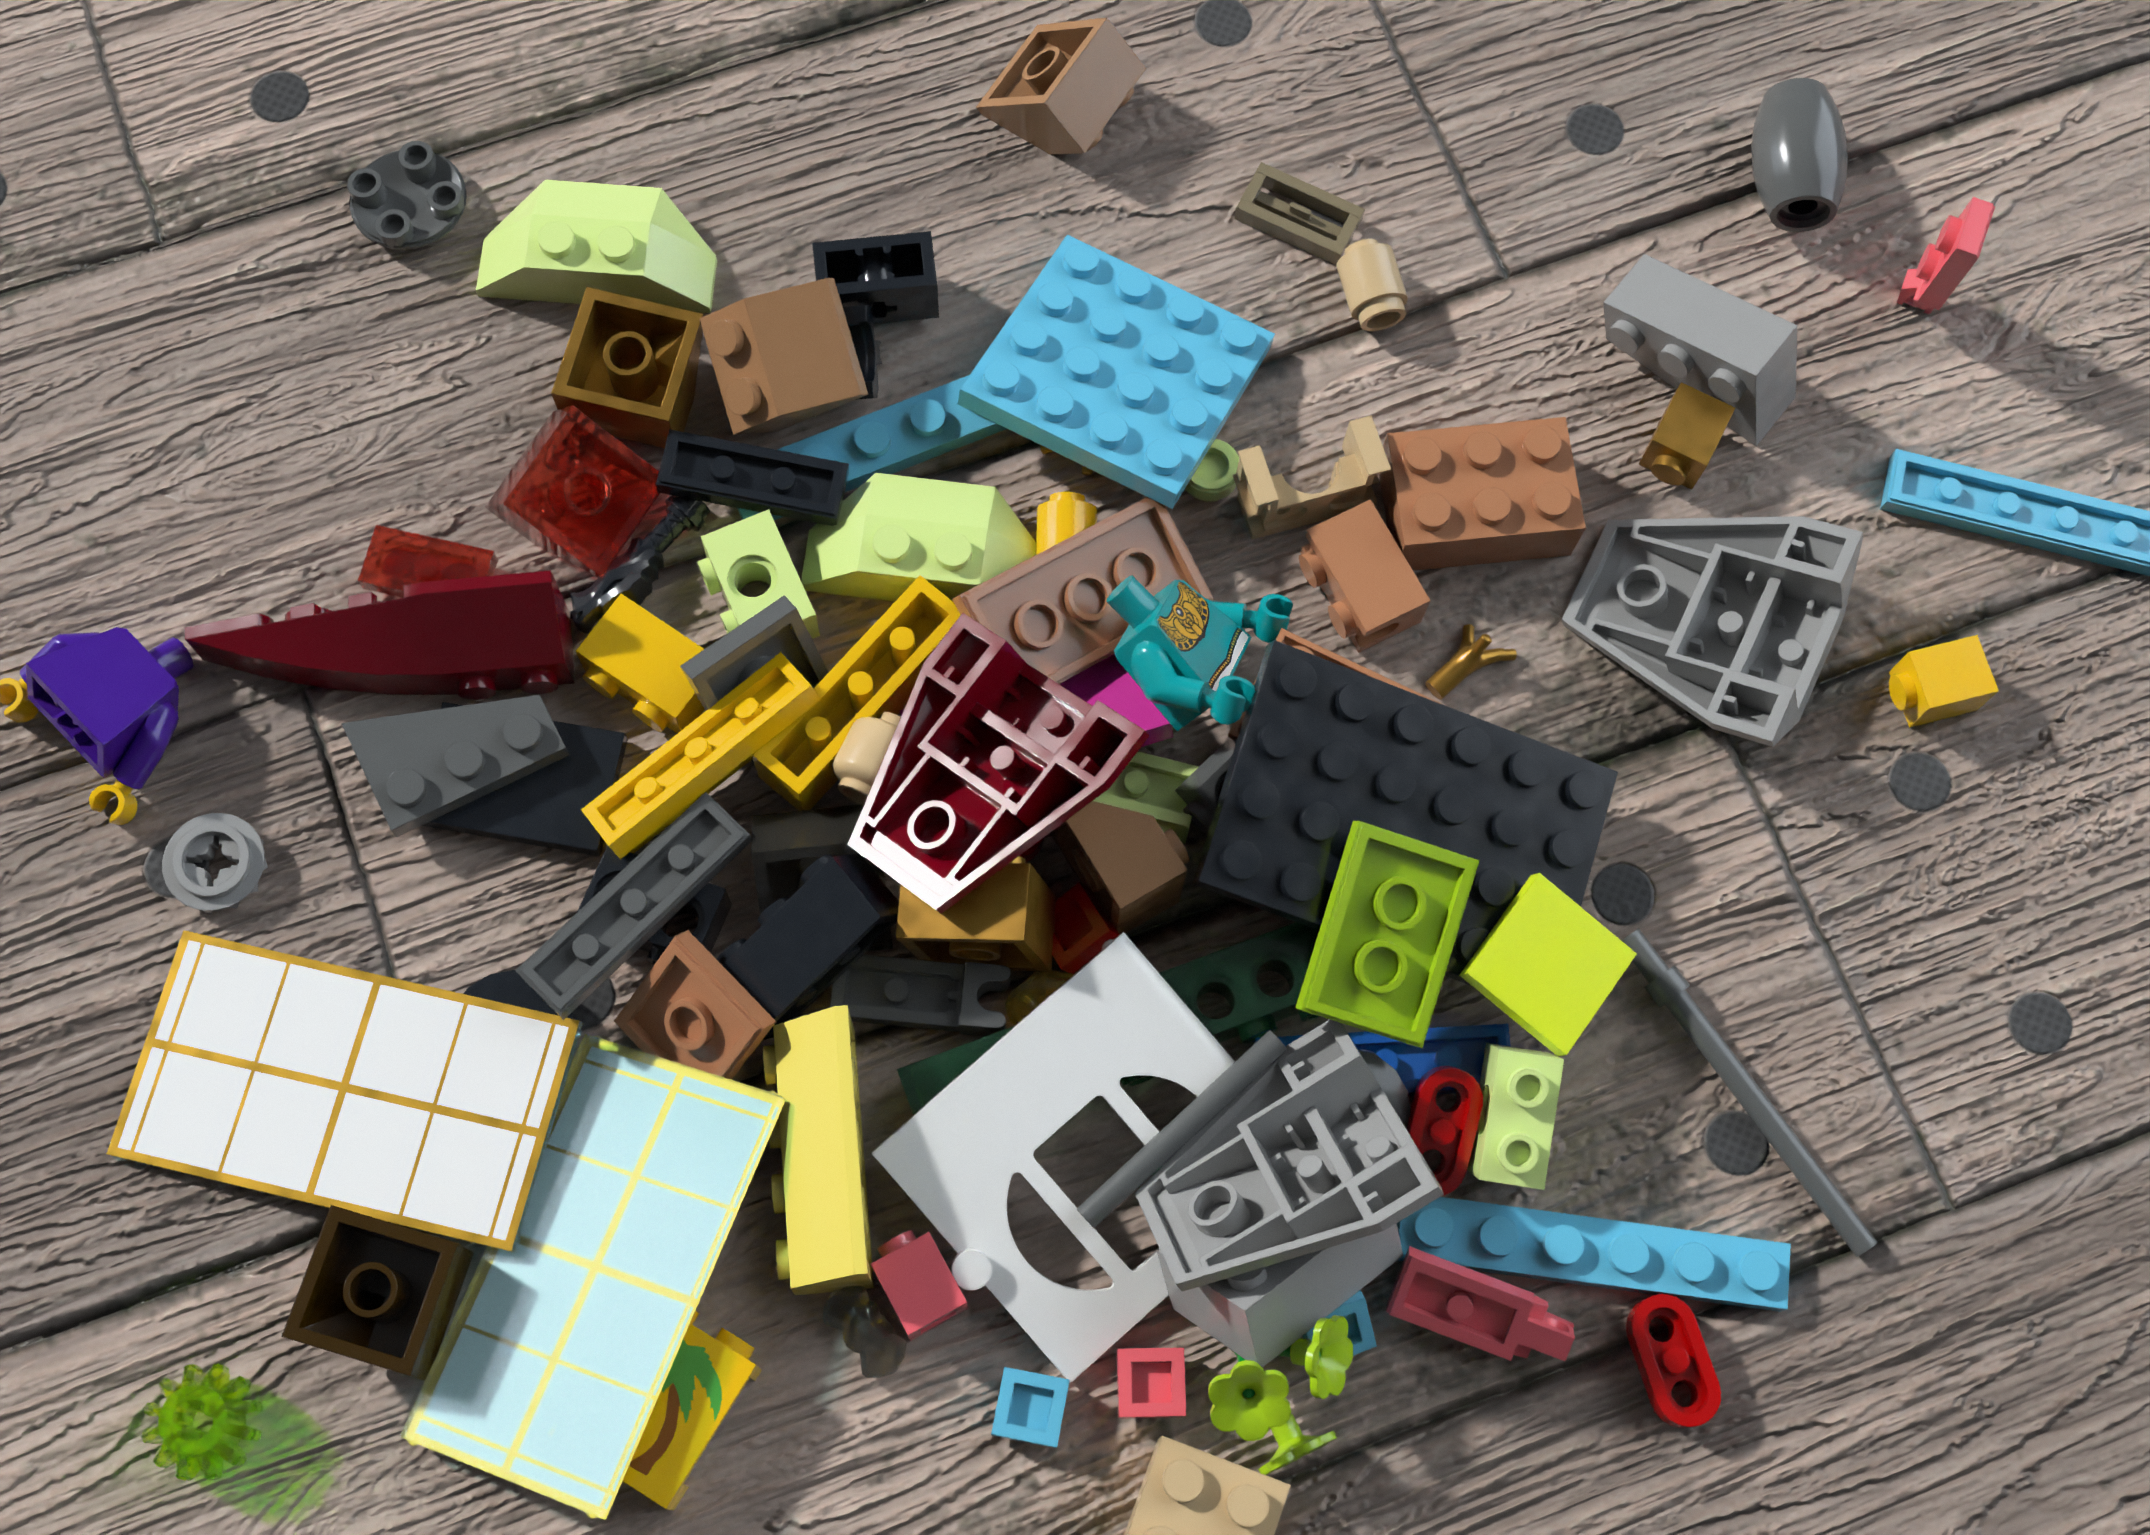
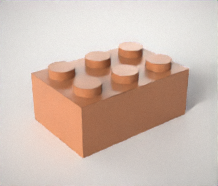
M1566 417L1387 433L1383 448L1391 470L1379 473L1387 528L1413 571L1571 556L1586 526Z

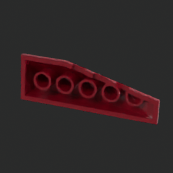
M551 570L428 581L404 585V598L382 602L377 601V596L372 592L348 596V608L332 611L321 608L315 603L290 607V611L285 614V620L274 622L272 618L263 614H253L185 627V640L204 661L265 678L325 689L386 695L458 694L464 699L482 700L495 696L496 691L521 688L525 693L545 694L557 690L558 685L575 683L570 612Z

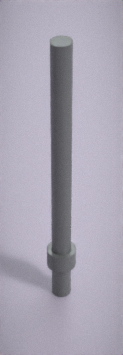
M1639 928L1621 940L1637 953L1632 962L1649 983L1644 987L1659 1008L1666 1005L1854 1255L1858 1257L1878 1243L1686 991L1691 985L1676 966L1671 968L1667 966Z

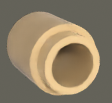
M1363 239L1349 245L1344 251L1345 255L1338 260L1336 267L1352 318L1358 320L1361 328L1365 331H1378L1396 325L1406 316L1404 305L1407 303L1408 297L1392 247L1385 243H1378L1376 239Z

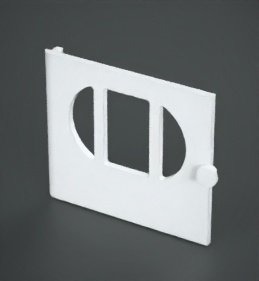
M1124 932L1113 940H1107L1103 944L1101 952L871 1152L958 1253L951 1265L952 1275L957 1284L966 1290H977L986 1285L1062 1375L1070 1380L1069 1383L1073 1382L1169 1294L1157 1254L1160 1248L1137 1268H1128L1097 1230L1076 1210L1077 1207L1035 1160L1033 1156L1034 1151L1096 1096H1102L1145 1146L1159 1131L1121 1088V1078L1136 1075L1160 1077L1181 1085L1198 1097L1235 1062ZM1018 1172L1024 1176L1112 1279L1111 1287L1083 1290L1063 1286L1040 1274L1025 1260L1014 1242L1007 1216L1008 1188L1014 1173Z

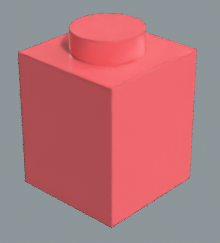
M909 1230L892 1238L877 1249L881 1258L870 1265L910 1341L968 1309L967 1301L930 1232L916 1238L913 1231Z

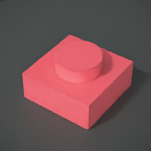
M1184 1347L1117 1349L1118 1419L1186 1417Z

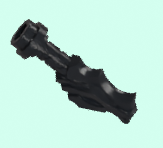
M669 495L665 500L668 506L666 509L667 516L660 520L653 528V531L651 530L643 539L640 537L632 539L628 549L622 555L617 557L607 556L604 570L590 588L579 593L570 592L573 611H570V618L574 621L579 631L588 634L620 594H623L638 605L643 603L645 598L652 593V582L659 579L658 571L664 567V559L661 553L665 552L674 542V539H677L683 531H690L692 529L699 532L706 524L704 519L710 513V509L703 501Z

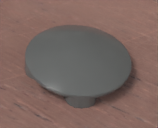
M422 141L408 142L400 150L379 157L366 168L353 172L347 183L350 193V212L357 228L372 242L392 249L419 248L441 239L460 220L467 199L465 182L456 166L445 157L434 153L431 146Z

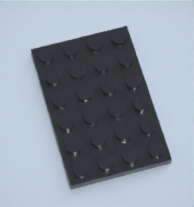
M1274 640L1266 646L1254 684L1255 693L1243 719L1192 884L1320 930L1353 821H1361L1480 860L1445 973L1446 977L1468 985L1470 984L1459 975L1530 875L1541 873L1581 907L1618 775L1617 771Z

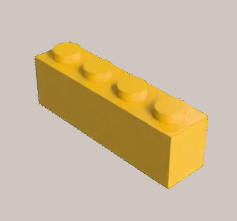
M920 575L814 687L821 701L752 755L758 777L805 816L837 782L838 778L833 772L832 764L856 719L862 717L880 719L883 712L898 715L900 713L899 710L905 708L924 661L960 617L954 602Z

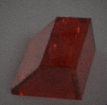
M571 405L555 410L550 414L485 508L533 544L598 578H602L660 495L656 487L659 471L583 412Z

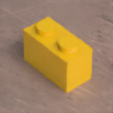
M620 594L576 650L585 670V674L582 676L583 679L597 692L609 699H613L618 693L635 705L632 709L633 713L641 721L658 732H663L668 727L674 732L679 733L705 710L680 667L703 651L704 648L623 594Z

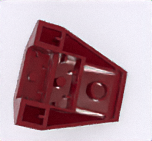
M962 613L922 665L848 845L934 910L942 914L1107 791L1148 739L1149 734L1099 700L1092 706L1027 664L1005 639Z

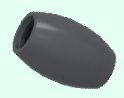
M1793 78L1779 82L1769 88L1764 94L1754 123L1751 144L1753 177L1758 196L1774 226L1791 232L1810 231L1828 224L1834 219L1838 211L1846 185L1848 169L1846 133L1840 112L1823 83L1810 78Z

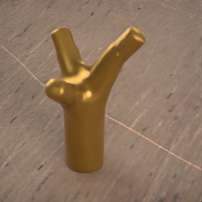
M1465 624L1462 629V641L1456 653L1425 682V685L1436 698L1442 700L1473 672L1498 661L1516 660V650L1503 648L1485 650L1492 642L1491 637L1487 634H1482L1475 641V627L1472 624Z

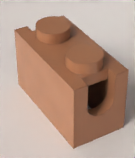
M1371 499L1307 529L1305 536L1309 544L1302 547L1301 555H1299L1301 570L1313 588L1321 587L1331 604L1328 606V613L1335 630L1343 639L1350 637L1358 653L1422 622L1431 600Z

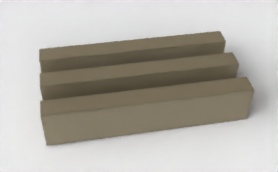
M1261 162L1236 207L1234 219L1336 265L1338 260L1344 255L1346 247L1352 241L1354 232L1358 229L1363 219L1365 209ZM1262 187L1267 188L1340 221L1344 225L1343 227L1337 226L1311 214V210L1294 202L1289 204L1260 190Z

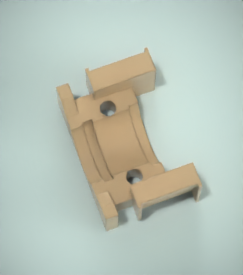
M1372 415L1349 421L1342 444L1345 456L1339 458L1338 462H1335L1331 481H1329L1328 485L1329 488L1320 493L1308 494L1295 490L1285 481L1282 473L1271 476L1260 445L1238 451L1239 462L1237 472L1233 474V478L1238 490L1237 499L1251 540L1330 519L1370 499L1374 506H1376L1377 500L1371 485L1379 483L1377 474L1390 471L1391 468Z

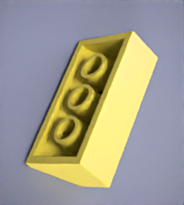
M848 1005L833 1006L774 1025V1045L763 1046L766 1084H777L778 1097L786 1100L769 1138V1144L771 1149L781 1148L783 1173L772 1174L771 1177L774 1213H786L787 1239L776 1240L779 1280L790 1279V1287L795 1295L874 1288L873 1269L870 1265L872 1263L855 1030Z

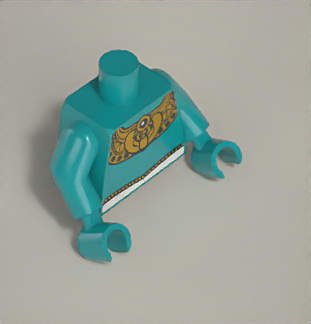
M1133 575L1122 581L1106 600L1129 624L1114 649L1116 659L1139 685L1145 697L1153 702L1177 731L1209 708L1211 709V716L1221 724L1229 725L1241 718L1242 713L1248 710L1255 693V687L1250 681L1238 676H1232L1252 638L1245 631V628L1253 629V632L1260 640L1271 643L1276 640L1281 628L1287 630L1293 608L1292 601L1279 594L1264 596L1260 601L1258 611L1247 610L1246 603L1211 601L1203 597L1184 580H1174L1153 596Z

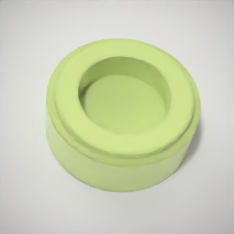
M1215 439L1186 486V491L1193 497L1203 501H1218L1230 495L1236 488L1233 474H1236L1239 456L1234 448L1222 440Z

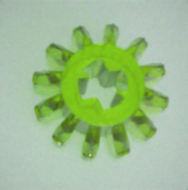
M190 1364L185 1366L182 1374V1385L169 1378H164L160 1381V1391L167 1399L164 1405L147 1403L143 1407L145 1414L159 1418L158 1426L147 1429L141 1435L144 1443H163L155 1454L154 1464L157 1467L168 1468L176 1463V1477L187 1481L193 1480L199 1470L207 1480L220 1479L224 1469L223 1459L232 1465L242 1466L246 1462L247 1457L238 1443L241 1439L259 1441L262 1437L261 1430L246 1426L247 1418L257 1416L263 1411L262 1402L242 1401L250 1390L251 1381L242 1376L229 1381V1368L220 1364H213L206 1375L198 1365ZM197 1412L204 1413L208 1417L213 1418V1425L209 1432L202 1431L198 1427L193 1426V1419Z

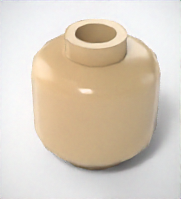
M883 712L880 719L862 717L856 719L832 764L833 772L840 781L837 788L850 800L864 806L901 716L890 712Z

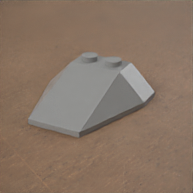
M1804 516L1608 520L1563 615L1562 623L1566 628L1712 729L1773 747L1800 721L1844 619L1863 541V532Z
M1329 1019L1285 1046L1287 1050L1179 1149L1135 1192L1174 1282L1181 1292L1383 1232L1444 1195L1433 1172L1342 1023Z

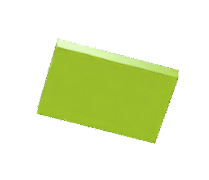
M1353 821L1295 1008L1423 1048L1480 860L1361 821Z

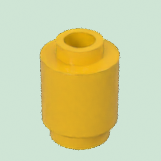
M1057 492L1051 494L1049 501L1037 507L1036 555L1097 523V507L1085 502V496L1080 493Z

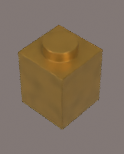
M1681 382L1670 400L1639 465L1651 470L1652 474L1664 483L1683 485L1692 490L1706 469L1735 407Z

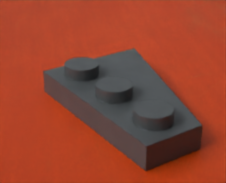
M540 695L341 723L385 819L396 837L569 756L567 748Z

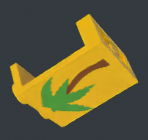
M697 1311L693 1315L623 1479V1482L663 1508L672 1511L676 1509L689 1488L684 1482L749 1378L756 1381L762 1371L756 1364L749 1361L755 1348L739 1337L721 1328L717 1336L713 1338L694 1326L693 1323L700 1314Z

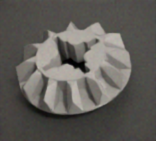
M210 813L193 818L173 834L165 848L162 859V873L165 883L172 895L186 907L189 906L212 914L215 910L225 908L237 909L239 902L247 895L258 892L259 879L263 870L268 868L263 847L264 841L249 823L231 814ZM219 845H221L222 854L228 860L236 862L238 865H231L230 868L220 869L217 879H214V883H212L211 874L204 868L192 863L212 860L215 856V851L219 850Z

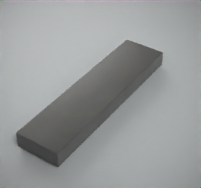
M705 792L515 971L564 1020L752 842L750 834Z

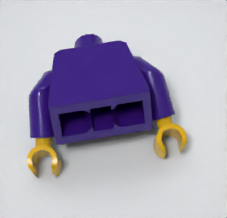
M115 627L102 633L58 634L20 670L22 678L19 681L12 678L0 680V703L8 705L16 698L15 702L5 709L4 716L18 723H24L33 719L38 711H40L103 778L113 773L116 778L113 785L104 784L96 787L90 794L89 804L92 810L102 812L109 800L117 796L119 801L118 807L111 814L109 823L124 825L129 823L137 813L138 804L135 796L131 793L132 790L143 788L163 757L179 722V686L175 679L193 669L194 664L187 648L174 637L147 651L125 628Z

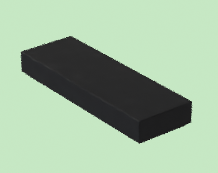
M669 429L656 487L657 492L756 512H763L769 509L772 515L834 526L837 525L849 475V464Z

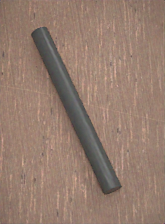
M1269 1030L1076 1210L1093 1228L1098 1226L1287 1050L1281 1040Z

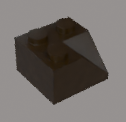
M331 1205L281 1337L428 1382L474 1253L459 1243Z

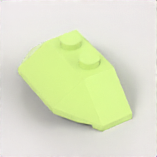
M544 180L484 238L476 293L478 297L581 304L586 287L693 312L711 313L717 258L662 188Z
M875 473L842 502L837 525L830 526L817 523L809 530L801 582L805 591L895 602L921 575L952 600L958 595L1035 556L1036 542L996 487Z

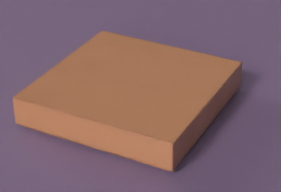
M689 930L673 938L614 1020L646 1056L731 1082L776 1023L775 1019Z

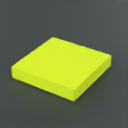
M1541 873L1530 875L1459 976L1556 1056H1565L1572 1049L1637 953Z

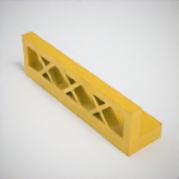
M780 652L581 810L620 860L629 852L634 854L673 823L705 792L707 794L712 792L753 759L752 755L821 701V698L811 684Z

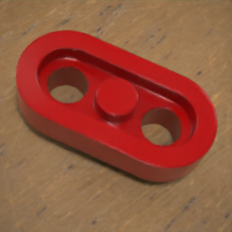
M1453 1066L1436 1067L1422 1076L1415 1089L1407 1131L1422 1155L1431 1149L1438 1150L1440 1153V1165L1432 1172L1440 1184L1444 1195L1454 1191L1464 1180L1483 1107V1094L1478 1082L1469 1073ZM1443 1087H1453L1456 1092L1454 1105L1449 1109H1439L1436 1104L1438 1091Z
M1657 1294L1640 1301L1629 1313L1626 1322V1333L1653 1410L1661 1420L1677 1428H1691L1705 1424L1714 1417L1719 1409L1721 1387L1693 1311L1684 1301L1668 1294ZM1653 1318L1661 1319L1668 1327V1337L1664 1342L1656 1341L1649 1333V1323ZM1676 1382L1686 1384L1691 1391V1401L1686 1407L1678 1405L1672 1397V1388Z

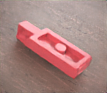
M1973 197L1958 218L1952 215L1948 216L1940 231L1936 245L1930 243L1927 246L1917 269H1908L1897 300L1898 304L1902 305L1905 303L1925 310L1924 313L1930 314L1933 309L1940 310L1980 256L1995 209L1993 203Z
M1411 1246L1408 1248L1386 1307V1312L1391 1316L1510 1361L1513 1355L1528 1358L1531 1349L1566 1361L1575 1339L1574 1323L1547 1312L1548 1302L1534 1296L1533 1292Z

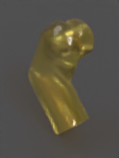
M1054 970L1051 972H1033L1013 989L1007 997L1005 1010L1010 1022L1016 1026L1075 973Z

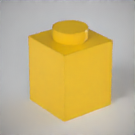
M1978 635L1909 651L1889 671L1891 699L1898 710H1903L1909 728L1977 711L1999 692Z

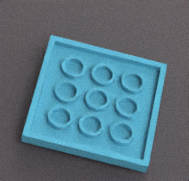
M1066 235L960 388L957 404L1173 509L1269 352L1275 333L1072 236Z

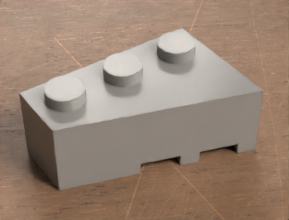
M1646 254L1640 258L1603 302L1607 340L1675 389L1682 382L1735 407L1727 426L1754 446L1759 444L1796 398V324Z
M1396 1223L1383 1232L1181 1292L1174 1282L1161 1251H1157L1172 1309L1245 1360L1255 1361L1262 1368L1312 1329L1317 1320L1327 1317L1403 1256Z

